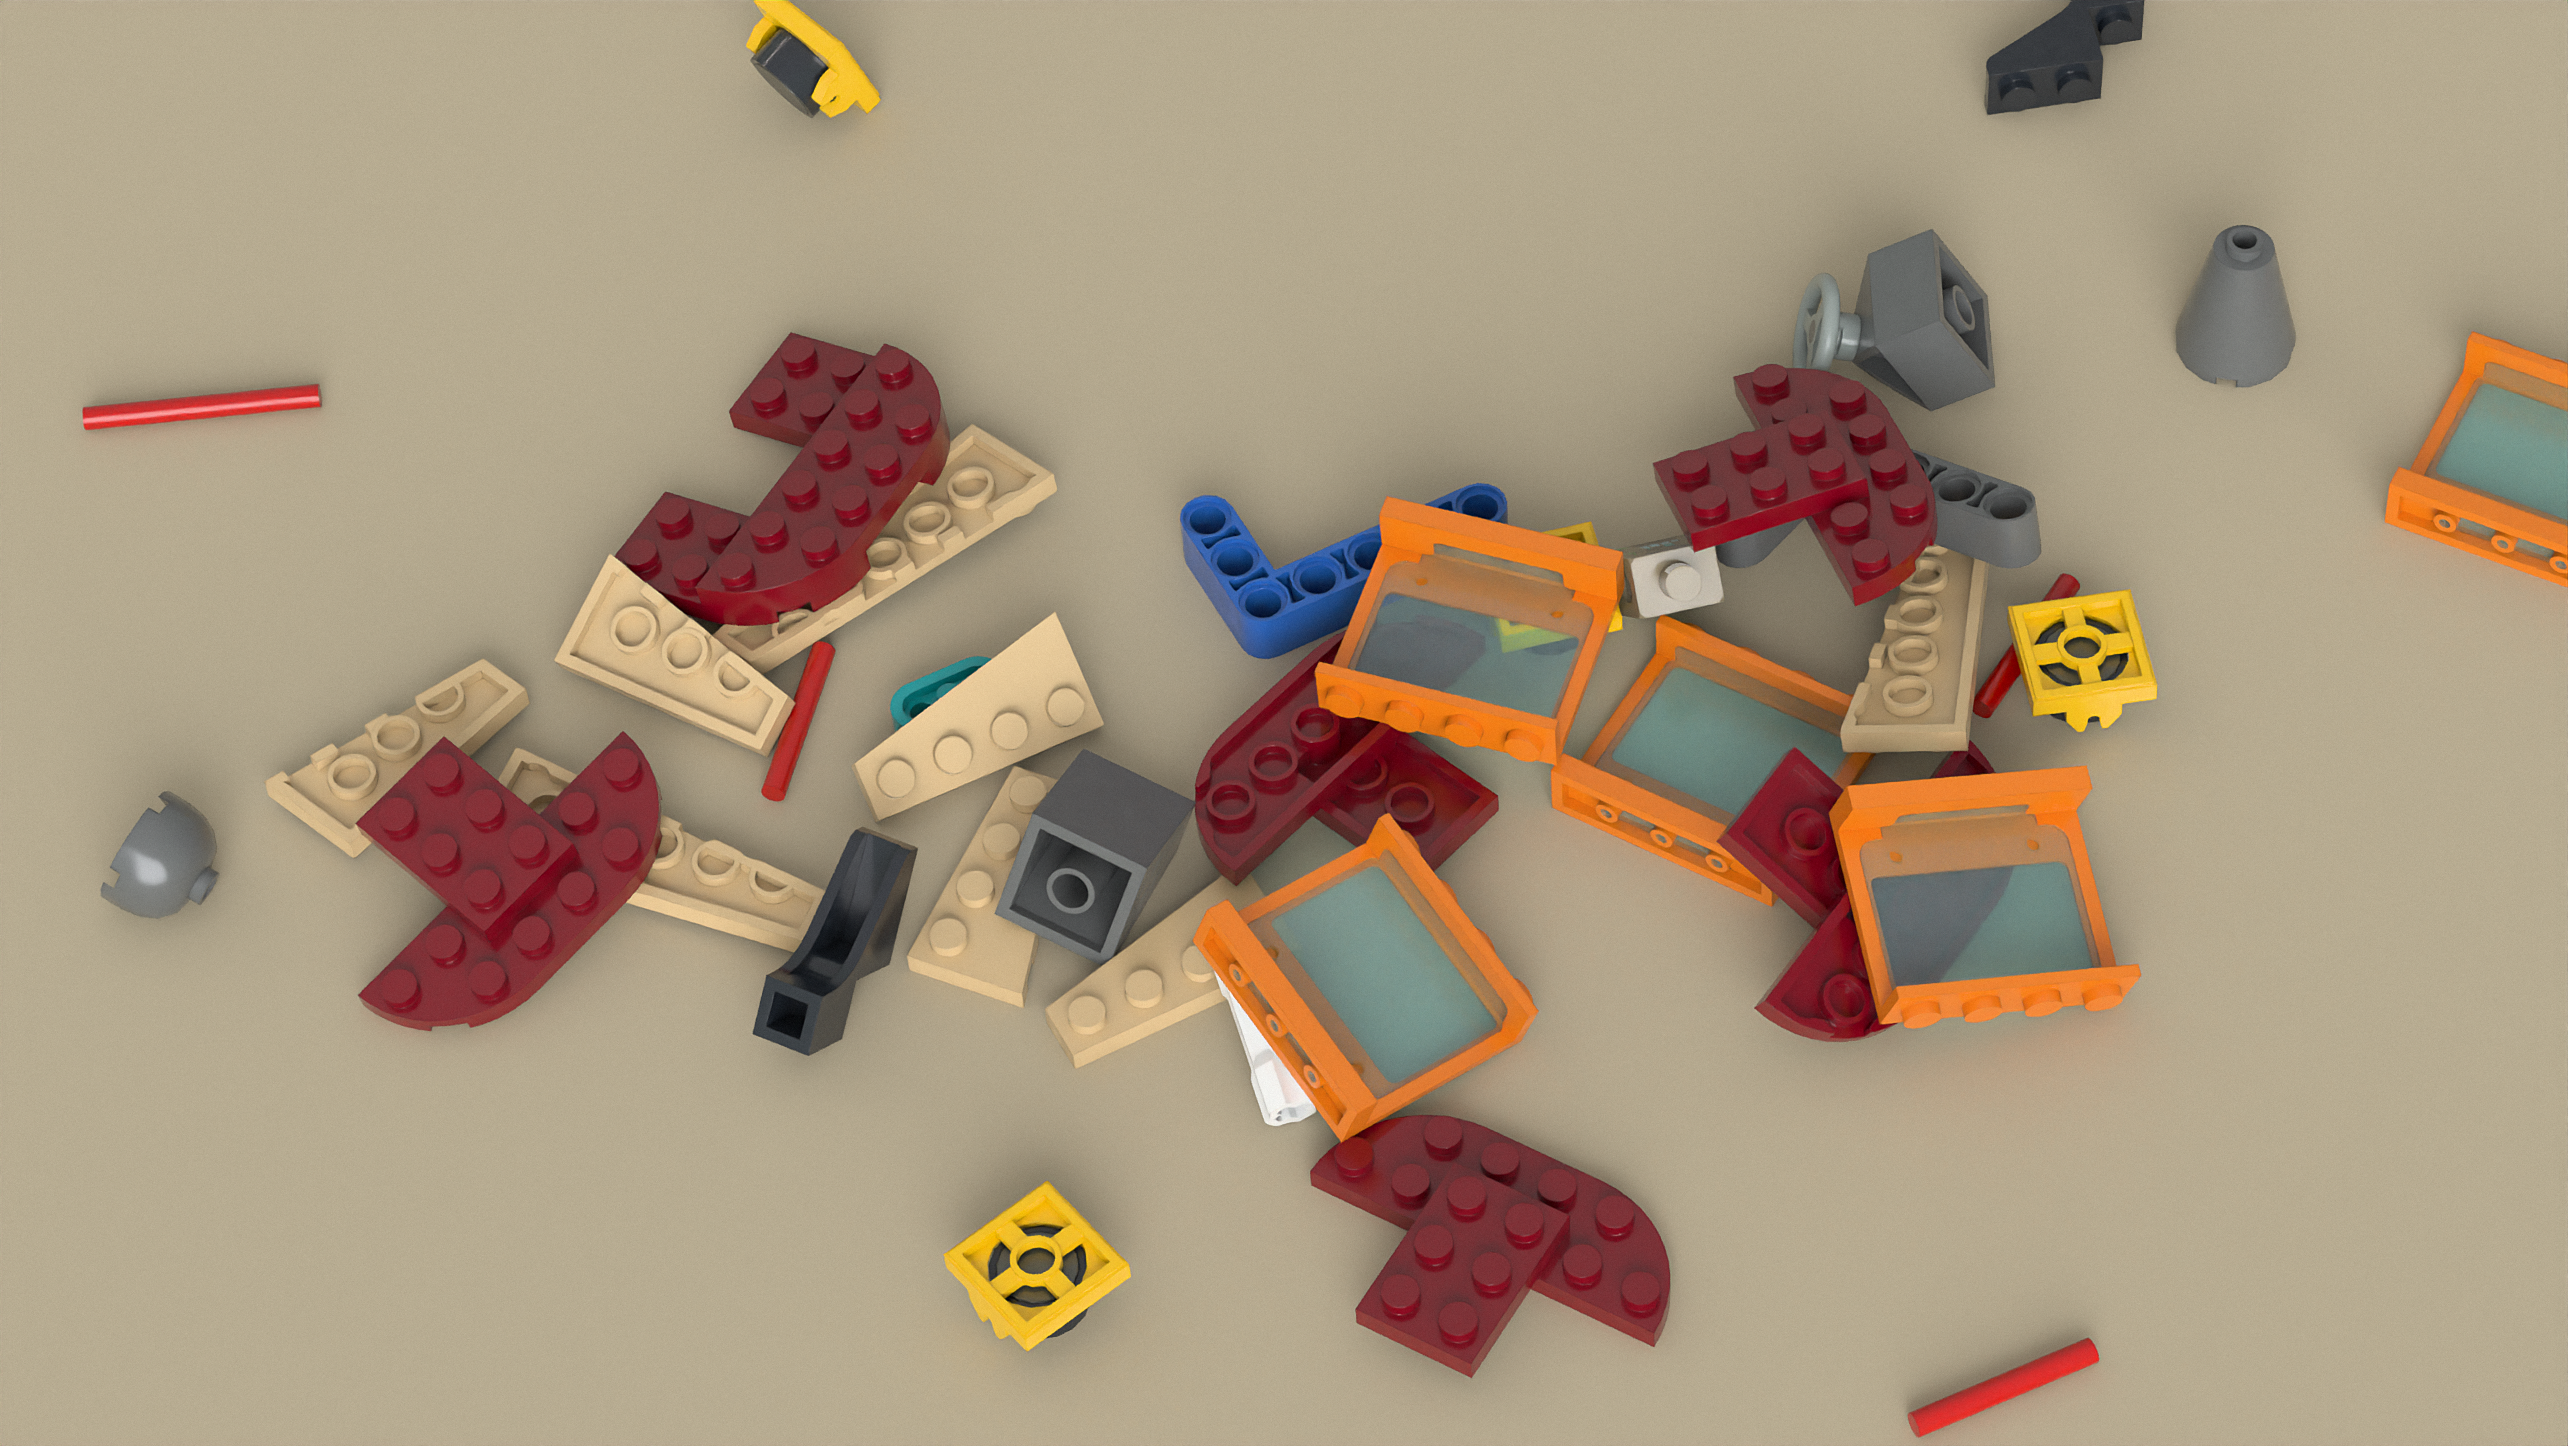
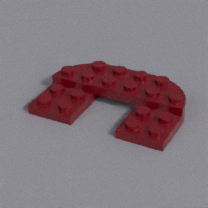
M790 332L729 410L734 428L803 448L751 516H747L665 491L614 557L684 614L714 623L738 626L768 625L779 622L777 612L793 611L803 607L808 602H810L814 612L830 604L852 589L871 569L866 551L918 482L934 486L945 467L950 449V431L939 390L933 376L912 355L885 343L876 355L873 356Z

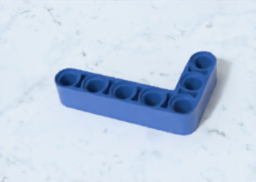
M1476 483L1468 485L1424 504L1508 524L1506 497L1500 489L1490 484ZM1213 495L1196 497L1186 503L1180 515L1183 553L1187 566L1241 648L1248 655L1259 659H1271L1281 656L1349 626L1382 545L1379 524L1275 570L1232 505L1225 499ZM1389 597L1385 600L1381 611L1407 599Z

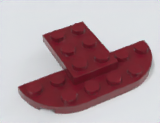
M1766 364L1758 367L1754 372L1734 376L1736 396L1754 426L1755 431L1743 432L1733 438L1695 450H1686L1678 453L1676 456L1653 463L1656 483L1694 553L1805 517L1855 607L1886 594L1907 580L1916 571L1915 560L1921 555L1927 545H1934L1937 536L1938 516L1933 488L1887 408L1861 382L1831 372L1806 368H1785L1778 364Z
M1415 618V625H1394L1379 628L1376 621L1356 671L1447 692L1486 656V640L1464 628L1438 620ZM1346 630L1334 635L1310 652L1215 740L1200 765L1195 782L1197 832L1208 858L1216 869L1235 886L1243 881L1312 816L1354 846L1359 847L1366 843L1378 818L1389 813L1401 830H1405L1413 836L1419 846L1421 856L1434 872L1499 811L1497 794L1408 733L1399 731L1386 723L1361 717L1345 718L1334 714L1329 709L1319 707L1315 677L1316 667L1319 662L1333 665Z
M622 731L538 814L443 736L355 823L365 838L447 906L358 994L362 1004L376 1015L395 1024L417 1030L431 1031L432 1027L468 1023L469 1027L472 1028L486 1024L513 1011L532 997L630 899L643 883L655 862L662 839L660 831L662 795L648 760L634 740Z
M1969 739L1968 751H1949L1929 779L1992 774L1996 772L1979 748ZM1794 746L1783 754L1716 842L1814 928L1754 1009L1781 1028L1806 1038L1825 1042L1858 1041L1880 1034L1897 1023H1879L1829 817L1830 810L1844 790ZM2012 868L1884 879L1871 882V891L1895 987L1940 982L1997 905L2009 882Z
M1413 1115L1375 1123L1347 1140L1340 1141L1323 1155L1310 1171L1311 1186L1408 1231L1356 1307V1323L1470 1378L1474 1376L1530 1290H1534L1652 1347H1655L1662 1334L1670 1307L1671 1283L1669 1260L1659 1232L1645 1212L1628 1196L1613 1186L1471 1121L1446 1115Z

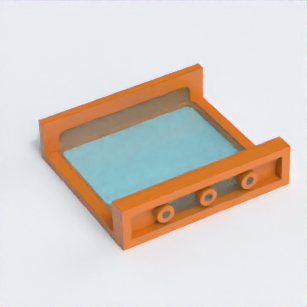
M2472 331L2467 340L2463 372L2410 470L2398 467L2389 484L2385 523L2568 588V363L2514 346L2507 341L2494 339Z
M1386 496L1379 514L1382 545L1333 665L1319 662L1315 670L1319 707L1329 709L1334 714L1345 718L1361 717L1386 723L1402 732L1412 733L1418 731L1447 738L1463 747L1480 746L1508 753L1512 757L1525 762L1541 761L1557 765L1625 589L1623 552Z
M1661 615L1656 621V654L1581 760L1563 753L1558 764L1554 765L1551 769L1552 808L1772 907L1779 897L1718 844L1716 840L1783 754L1795 746L1843 790L1847 786L1856 784L1876 753L1843 752L1841 726L1854 694L1847 695L1817 682L1812 676L1803 671L1790 670L1762 658L1757 652L1748 647H1737L1707 634L1695 624L1682 623L1666 615Z
M2087 765L1851 785L1845 788L1830 810L1829 817L1880 1024L1903 1022L1904 1027L1915 1029L1930 1026L1943 1018L1964 1016L1966 1022L1978 1023L1996 1018L2005 1012L2024 1011L2025 1015L2029 1017H2040L2052 1014L2062 1007L2084 1005L2088 1011H2101L2115 1007L2123 1001L2125 995L2141 977L2139 964L2117 966L2076 811L2093 789Z
M1389 813L1378 818L1369 838L1363 845L1237 912L1228 899L1207 909L1192 940L1341 1142L1521 1042L1539 1012L1533 1004L1532 996L1525 984L1513 978L1497 957L1494 945L1487 934L1473 925L1458 905L1453 889L1447 882L1438 879L1421 856L1419 846L1413 836L1407 831L1401 830Z

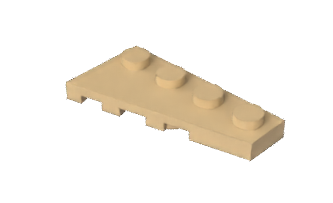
M611 554L607 557L554 659L561 668L767 758L795 705V702L786 693L737 654L729 650L707 630L685 615Z
M1053 612L851 765L875 823L1104 725L1056 612Z
M482 658L415 696L416 705L402 713L388 716L385 713L365 724L366 733L338 749L331 743L310 755L312 763L290 776L281 771L265 780L264 783L268 796L348 855L356 858L371 842L361 834L355 823L443 736L470 757L530 704L527 690Z
M1013 766L907 955L910 971L1024 1008L1028 993L1027 981L1031 964L1035 963L1039 938L1037 934L994 913L1032 813L1057 783V779Z
M1251 873L1237 886L1233 885L1222 875L1045 1008L1047 1025L1075 1069L1227 1000L1221 993L1214 969L1192 940L1207 909L1228 899L1238 912L1266 897ZM1276 919L1271 923L1272 929L1301 966L1300 948L1281 919Z

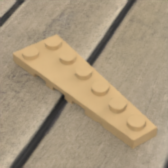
M971 424L950 441L949 455L945 467L934 486L918 482L866 552L871 569L852 589L814 612L810 602H808L803 607L793 611L777 612L778 623L758 626L725 624L713 633L712 636L760 674L764 675L1012 519L1030 513L1038 503L1057 491L1054 474L979 427Z
M1936 544L1933 546L1927 545L1925 550L1915 560L1916 571L1900 584V592L1895 605L1890 604L1884 617V633L1880 643H1874L1868 658L1869 671L1865 681L1858 683L1841 726L1840 734L1843 752L1930 751L1939 753L1946 751H1968L1989 563Z
M515 748L498 781L536 813L540 814L578 775L526 750ZM662 814L660 826L662 839L655 862L643 883L626 903L795 952L812 922L825 890L759 859L748 858L740 850L716 839L706 842L683 831L682 823Z

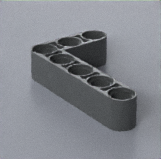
M1911 449L1928 477L1935 496L1938 530L1934 544L2007 569L2021 568L2038 559L2041 554V538L2036 500L2031 491ZM1805 517L1715 546L1717 558L1720 563L1727 567L1747 568L1756 565L1764 560Z

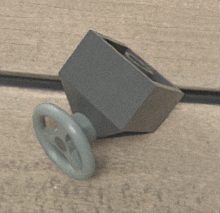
M1933 229L1927 230L1868 254L1854 314L1840 312L1839 288L1832 275L1820 273L1810 281L1803 295L1795 326L1793 368L1829 372L1833 359L1852 361L1856 366L1892 390L1927 410L1934 411L1995 387L1988 296Z

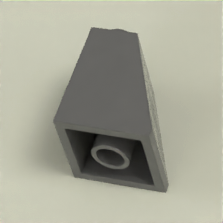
M1083 748L1032 813L994 914L1101 966L1118 954L1177 852L1196 802Z

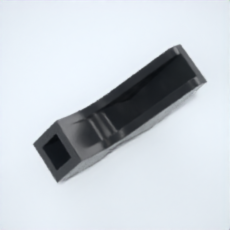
M2070 0L2071 2L2063 11L1992 55L1986 62L1984 106L1987 115L2020 112L2026 109L2078 103L2101 98L2103 56L2100 46L2142 40L2145 0Z
M865 827L858 828L852 833L799 947L785 964L776 971L766 975L753 1035L807 1056L843 1038L856 981L890 965L918 847Z

